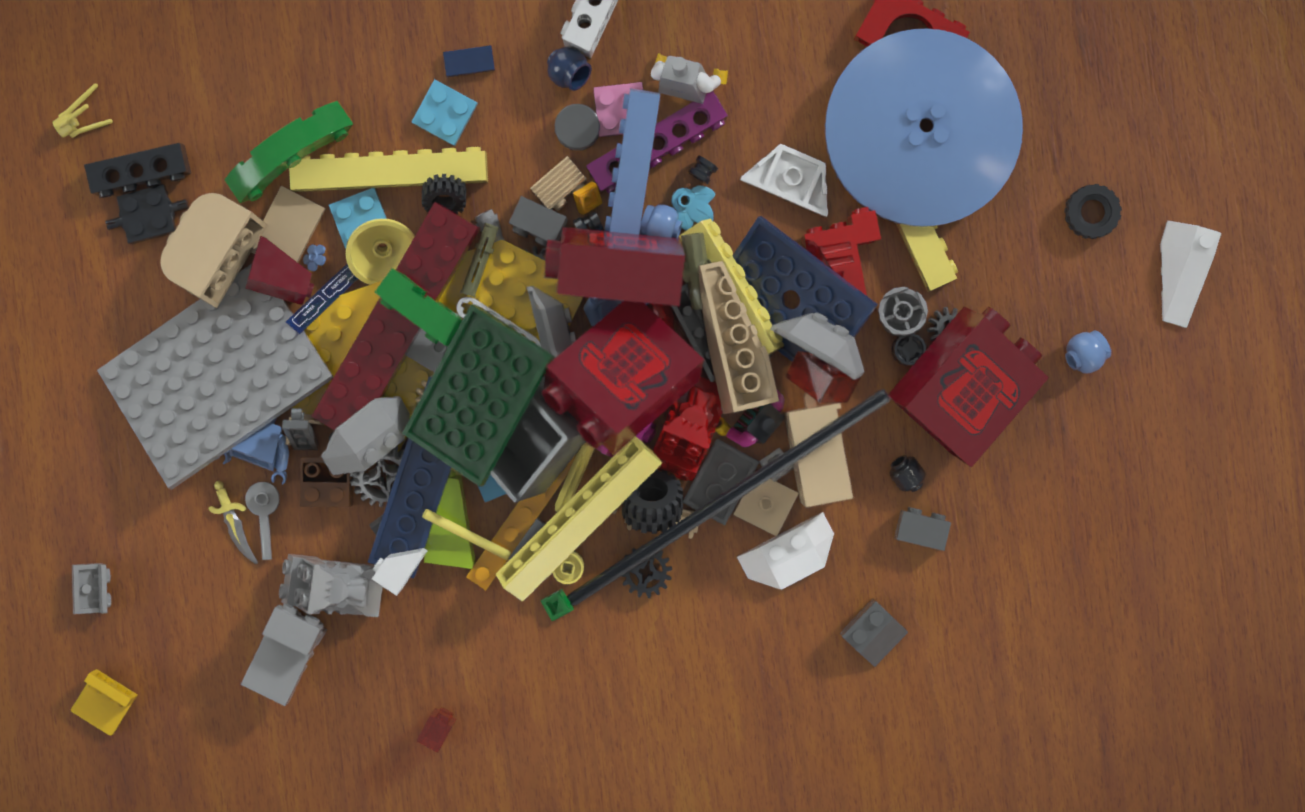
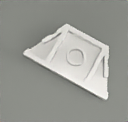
M779 144L740 179V181L823 217L828 215L825 163L783 144Z

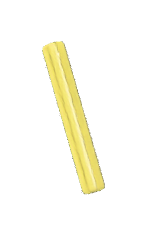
M586 442L581 446V449L574 458L555 503L556 512L575 495L595 449Z

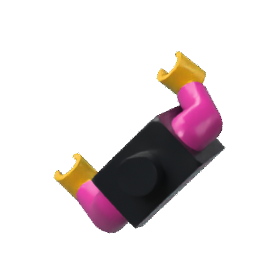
M777 390L778 402L747 409L732 428L720 417L719 421L722 424L716 427L715 431L720 436L727 435V438L742 447H749L755 443L764 444L785 419L782 411L785 403L784 396Z

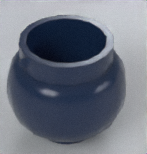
M574 47L557 49L550 54L547 60L548 76L553 83L561 88H569L572 91H576L585 85L591 75V65L587 63L586 57Z

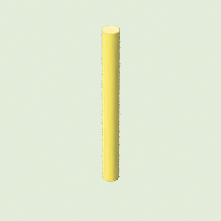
M428 509L422 515V518L505 560L511 555V551Z

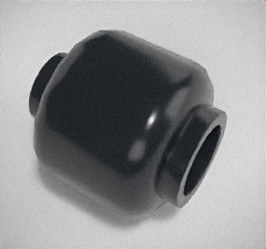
M902 455L891 463L889 474L899 490L915 492L923 486L926 473L915 457Z

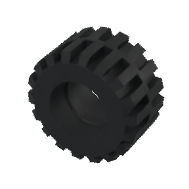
M656 469L621 504L623 519H625L628 526L632 525V529L636 531L640 529L641 533L646 534L647 532L657 534V531L663 533L668 527L674 526L676 522L681 520L683 513V488L680 481L676 480V476L673 474L668 475L667 471L662 470L660 472Z

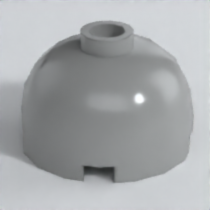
M907 287L894 288L887 292L880 301L878 309L879 322L884 330L897 337L918 332L924 325L928 314L927 304L922 295Z

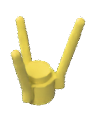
M93 84L67 110L59 114V118L52 122L61 137L65 138L70 135L74 138L81 133L113 122L112 119H108L79 129L76 128L79 126L76 117L88 109L89 105L85 104L75 112L73 111L97 89V84Z

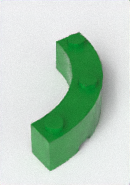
M338 101L313 110V116L304 121L299 117L256 146L250 152L252 157L245 163L244 161L239 162L230 171L224 180L239 203L248 200L251 202L258 200L263 195L262 192L285 170L297 166L302 161V158L331 142H340L348 136L347 132L352 127L353 122Z
M392 268L375 290V293L382 298L379 302L391 311L395 308L427 332L424 336L434 344L441 342L447 347L450 345L463 319L441 302H436L429 296L424 297L427 292L406 275Z

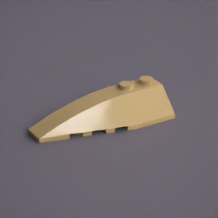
M723 261L698 266L707 342L723 414L778 402L779 398L768 352L765 346H762L757 336L758 332L746 314L747 309L744 303L740 301L736 293L737 289Z

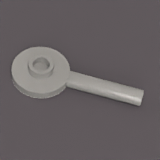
M258 482L248 489L245 502L248 509L253 514L259 516L262 560L272 559L269 515L278 508L280 494L274 485L268 482Z

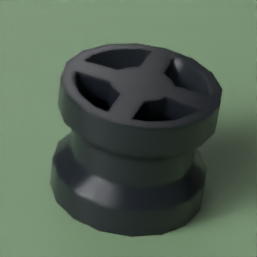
M698 155L695 166L690 167L688 173L708 185L712 173H716L718 167Z

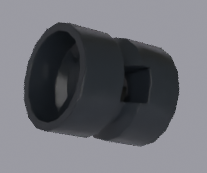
M916 334L897 337L891 346L893 359L901 365H914L926 351L924 340Z

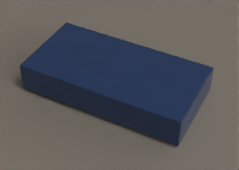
M491 45L443 52L447 77L495 71Z

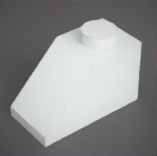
M421 548L390 554L385 560L380 558L373 568V571L376 573L372 580L397 596L427 553V550Z

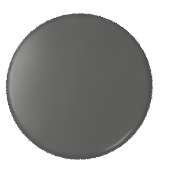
M571 104L558 113L555 120V133L564 147L574 151L586 150L599 137V119L590 107L583 104Z

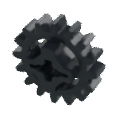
M660 550L622 575L621 577H626V580L622 583L623 586L630 584L629 592L632 593L634 590H637L638 597H641L642 593L645 592L647 597L650 598L652 591L659 595L660 587L667 588L664 581L672 579L667 574L668 571L672 570V566H666V563L670 560L669 557L662 558L663 550ZM654 558L660 562L663 571L656 569L653 564ZM650 561V571L653 573L648 574L644 582H642L643 576L639 569H644L647 562ZM630 572L638 577V585L631 579ZM651 580H659L654 586L646 587L647 583Z

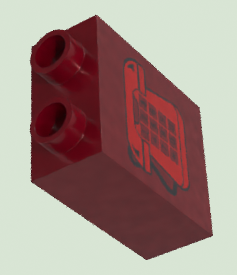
M562 227L561 241L547 239L544 278L557 279V294L679 306L685 254L680 238Z
M623 301L546 366L547 372L545 374L542 396L553 411L563 414L567 410L580 422L577 425V429L587 444L595 449L603 445L615 455L699 382L704 359L645 303Z
M964 306L888 394L898 407L942 447L971 468L1049 378L1036 366V363L1043 355L1021 337L1013 344L1004 335L1011 326L1010 323L991 307H987L982 314H979Z

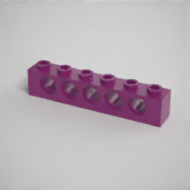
M713 91L706 94L703 104L692 102L656 124L654 139H663L665 147L662 150L652 148L650 169L663 162L661 158L668 153L673 156L682 151L683 144L689 141L693 144L705 137L703 133L710 128L712 131H715L725 125L724 120L727 119L728 115ZM697 113L704 114L707 117V122L704 125H697L693 121L694 115ZM675 126H683L686 130L685 136L681 138L675 137L672 133ZM616 148L586 165L601 193L607 191L609 194L615 191L616 183L612 182V174L609 168L613 163H619L620 158H615Z

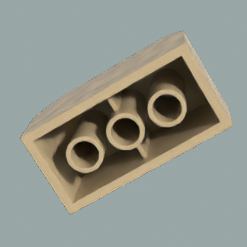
M204 194L198 197L191 204L188 211L182 214L180 224L175 232L169 235L167 245L161 255L162 271L169 280L217 308L267 227V224L251 211L220 194Z

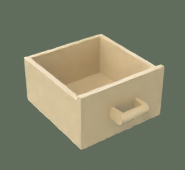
M805 392L803 394L805 408L783 412L790 449L837 419V409L841 408V403L832 402L817 405L815 394L813 392ZM841 433L793 464L799 500L805 507L853 498Z

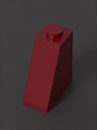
M260 236L245 289L303 305L305 298L311 297L314 284L310 283L312 273L266 237Z

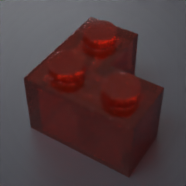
M808 351L797 352L785 375L788 380L819 403H848L861 378L859 377L854 380Z

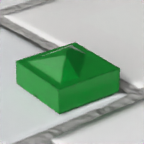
M562 588L540 600L551 621L574 610Z

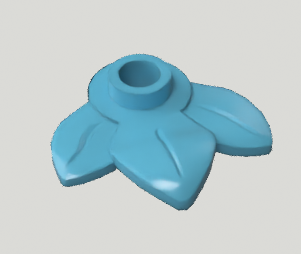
M698 185L692 189L679 188L673 193L671 202L679 215V221H682V229L687 231L693 226L694 222L699 223L707 219L713 221V211L708 204L716 195L712 189ZM684 195L688 198L685 205L681 203V197Z

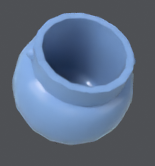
M648 205L641 220L639 235L678 238L682 228V221H679L677 211L668 205H657L655 207Z
M1094 330L1090 333L1083 332L1073 336L1067 344V353L1065 354L1066 361L1073 370L1086 374L1099 370L1104 365L1105 360L1110 358L1111 349L1106 338L1099 331Z

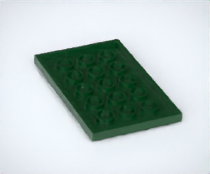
M471 304L402 434L479 487L484 486L547 372L546 366L555 356L476 304Z

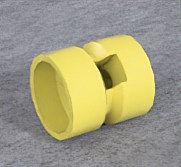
M573 551L552 572L554 578L563 584L577 582L584 571L582 556Z

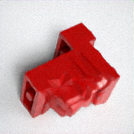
M868 207L855 209L852 215L847 218L848 226L846 222L831 224L832 226H829L830 229L822 230V226L807 229L806 234L801 237L803 248L867 296L857 246L876 243L881 240L876 211H869Z
M700 376L699 382L672 404L653 448V452L662 462L657 468L658 470H667L674 473L681 480L693 481L710 447L715 428L723 412L715 382H710V380Z

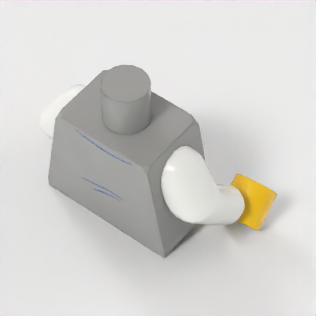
M658 53L651 70V77L656 81L660 80L659 93L701 104L704 102L706 93L712 92L720 84L727 83L728 76L727 70L714 69L713 76L709 77L700 63L685 60L682 57H666L661 55V53Z

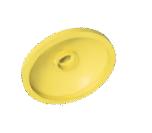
M375 219L365 222L353 231L347 241L346 261L348 267L359 280L371 285L383 281L392 268L396 270L415 235L408 227L394 220ZM381 243H384V244H386L387 246L384 247V248H381V247H379L378 245L381 244Z

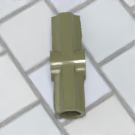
M700 232L681 236L685 254L683 280L688 283L691 307L695 310L702 309L698 266L712 263L707 259L704 233Z

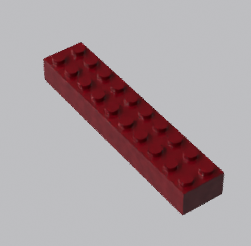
M434 202L396 270L406 275L427 293L424 297L429 296L438 302L481 228L441 204ZM381 297L311 416L333 430L375 398L384 397L406 359L408 351L421 331L420 327L395 308L391 311L379 302L382 299Z

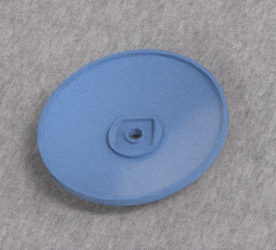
M936 29L901 31L877 40L866 47L847 65L840 75L830 96L825 119V140L828 155L837 177L849 194L863 207H868L869 211L875 210L876 215L883 219L917 227L938 226L960 220L979 210L993 199L1009 179L1015 167L1023 133L1022 112L1017 92L1011 79L998 61L975 42L955 33ZM922 119H929L933 124L932 131L923 132L919 126Z

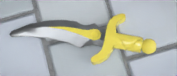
M216 481L214 488L217 490L216 493L222 507L215 508L210 506L209 510L214 514L223 513L224 522L228 526V533L236 547L246 558L258 564L247 543L242 521L236 516L234 509L245 511L246 507L240 503H231L226 489L223 488V482Z

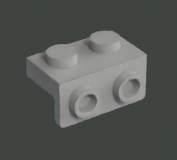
M106 564L72 565L73 614L107 613V607H111V595L107 593V583H110L111 576L110 569H106Z

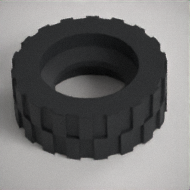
M1093 184L1081 187L1070 195L1071 197L1067 200V206L1064 209V213H1066L1065 220L1068 222L1070 230H1073L1077 236L1080 235L1085 239H1096L1111 233L1117 227V223L1121 219L1120 212L1122 207L1114 191L1109 190L1106 186ZM1088 200H1097L1104 206V217L1096 224L1086 222L1081 215V208Z

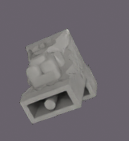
M288 554L287 560L283 562L282 573L285 574L284 584H281L279 588V598L282 599V603L296 606L307 614H318L321 611L332 614L335 611L339 614L378 617L383 586L372 580L376 573L373 571L375 565L329 561L315 556Z
M284 603L283 606H276L262 633L264 635L262 642L241 685L286 706L290 702L302 674L307 668L308 660L314 655L313 649L321 642L327 631L323 623L311 615L306 614L305 617L302 616L301 612L289 604Z

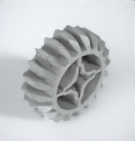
M397 445L378 460L376 467L368 470L369 473L364 474V471L350 473V476L353 477L351 485L356 486L354 488L356 494L362 493V501L369 498L371 506L375 501H379V507L381 508L384 502H388L392 490L390 485L395 480L399 466L387 464L384 459L391 460L400 465L405 449L397 452ZM381 467L383 469V472H386L387 475L386 483L384 481V477H381L380 474ZM370 485H378L382 490L375 489Z

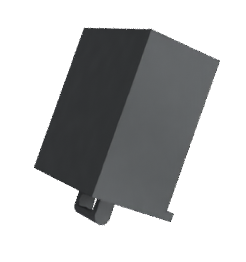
M545 376L490 474L514 503L545 493L581 449V446L585 444V440L577 429V425L580 422L567 410L563 414L556 413L545 402L542 396Z

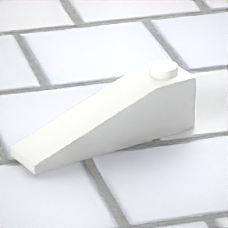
M1167 221L1160 243L1163 285L1162 321L1187 328L1215 256L1221 236L1220 232L1197 225Z

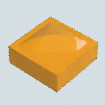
M593 181L573 193L578 212L582 215L602 204L598 186Z

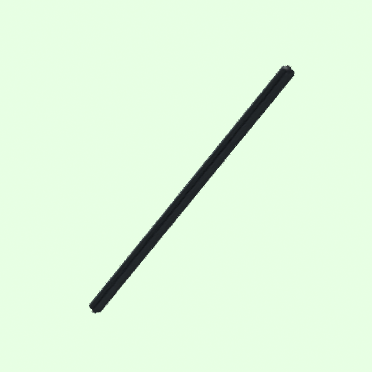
M884 389L878 391L567 595L572 606L578 605L890 401L888 393Z

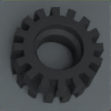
M438 174L434 175V179L429 177L422 187V206L425 207V211L429 212L435 202L458 214V211L462 213L466 207L465 183H461L459 177L455 180L454 175H450L449 178L446 177V174H442V177H439ZM439 195H448L449 197H441Z

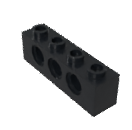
M181 143L84 164L90 193L99 195V198L114 196V191L123 190V193L138 190L137 186L146 184L147 187L161 185L162 180L170 179L171 182L184 180L185 175L191 174L186 148ZM161 160H166L167 169L164 172H159L157 169V165ZM142 165L143 174L141 177L136 178L134 176V169ZM114 171H118L120 175L116 183L110 181V175Z

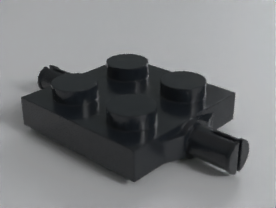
M161 184L117 196L120 209L119 217L106 220L105 223L108 230L122 227L125 230L128 244L132 245L175 232V212L189 209L186 199L172 203L168 197L166 186Z

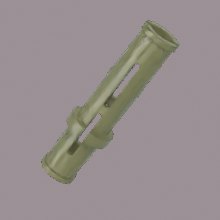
M488 223L484 224L479 242L475 243L474 248L476 250L461 293L472 297L476 296L475 294L490 253L493 254L494 249L492 247L499 227ZM488 237L489 239L485 247L482 258H480L486 238ZM478 262H480L474 282L472 283L471 281Z

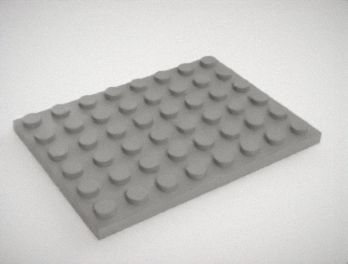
M252 264L237 274L217 308L202 299L198 300L97 370L165 484L171 490L334 378L285 300L245 289Z

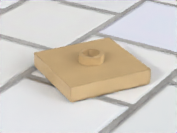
M769 479L743 496L733 515L777 536L799 493Z

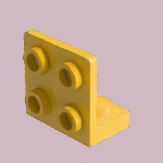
M96 669L90 672L84 680L87 684L71 708V712L111 736L118 728L138 694Z

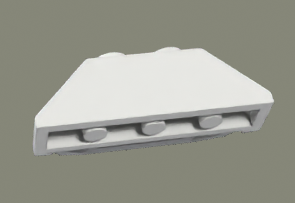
M821 512L737 556L748 579L782 590L825 567L834 532L824 513Z

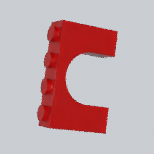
M875 0L853 40L868 47L877 40L882 39L888 27L896 20L902 18H914L921 21L928 29L952 32L965 38L968 37L970 32L966 30V26L956 20L951 22L944 18L945 14L940 10L926 8L921 0Z

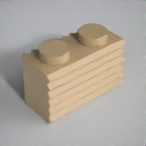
M567 156L530 189L546 208L555 209L557 212L567 204L565 199L569 195L585 186L584 183L587 179Z

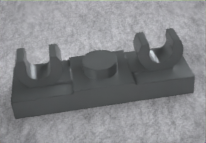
M292 408L291 420H283L282 429L293 449L318 450L319 442L308 420H304L302 409Z

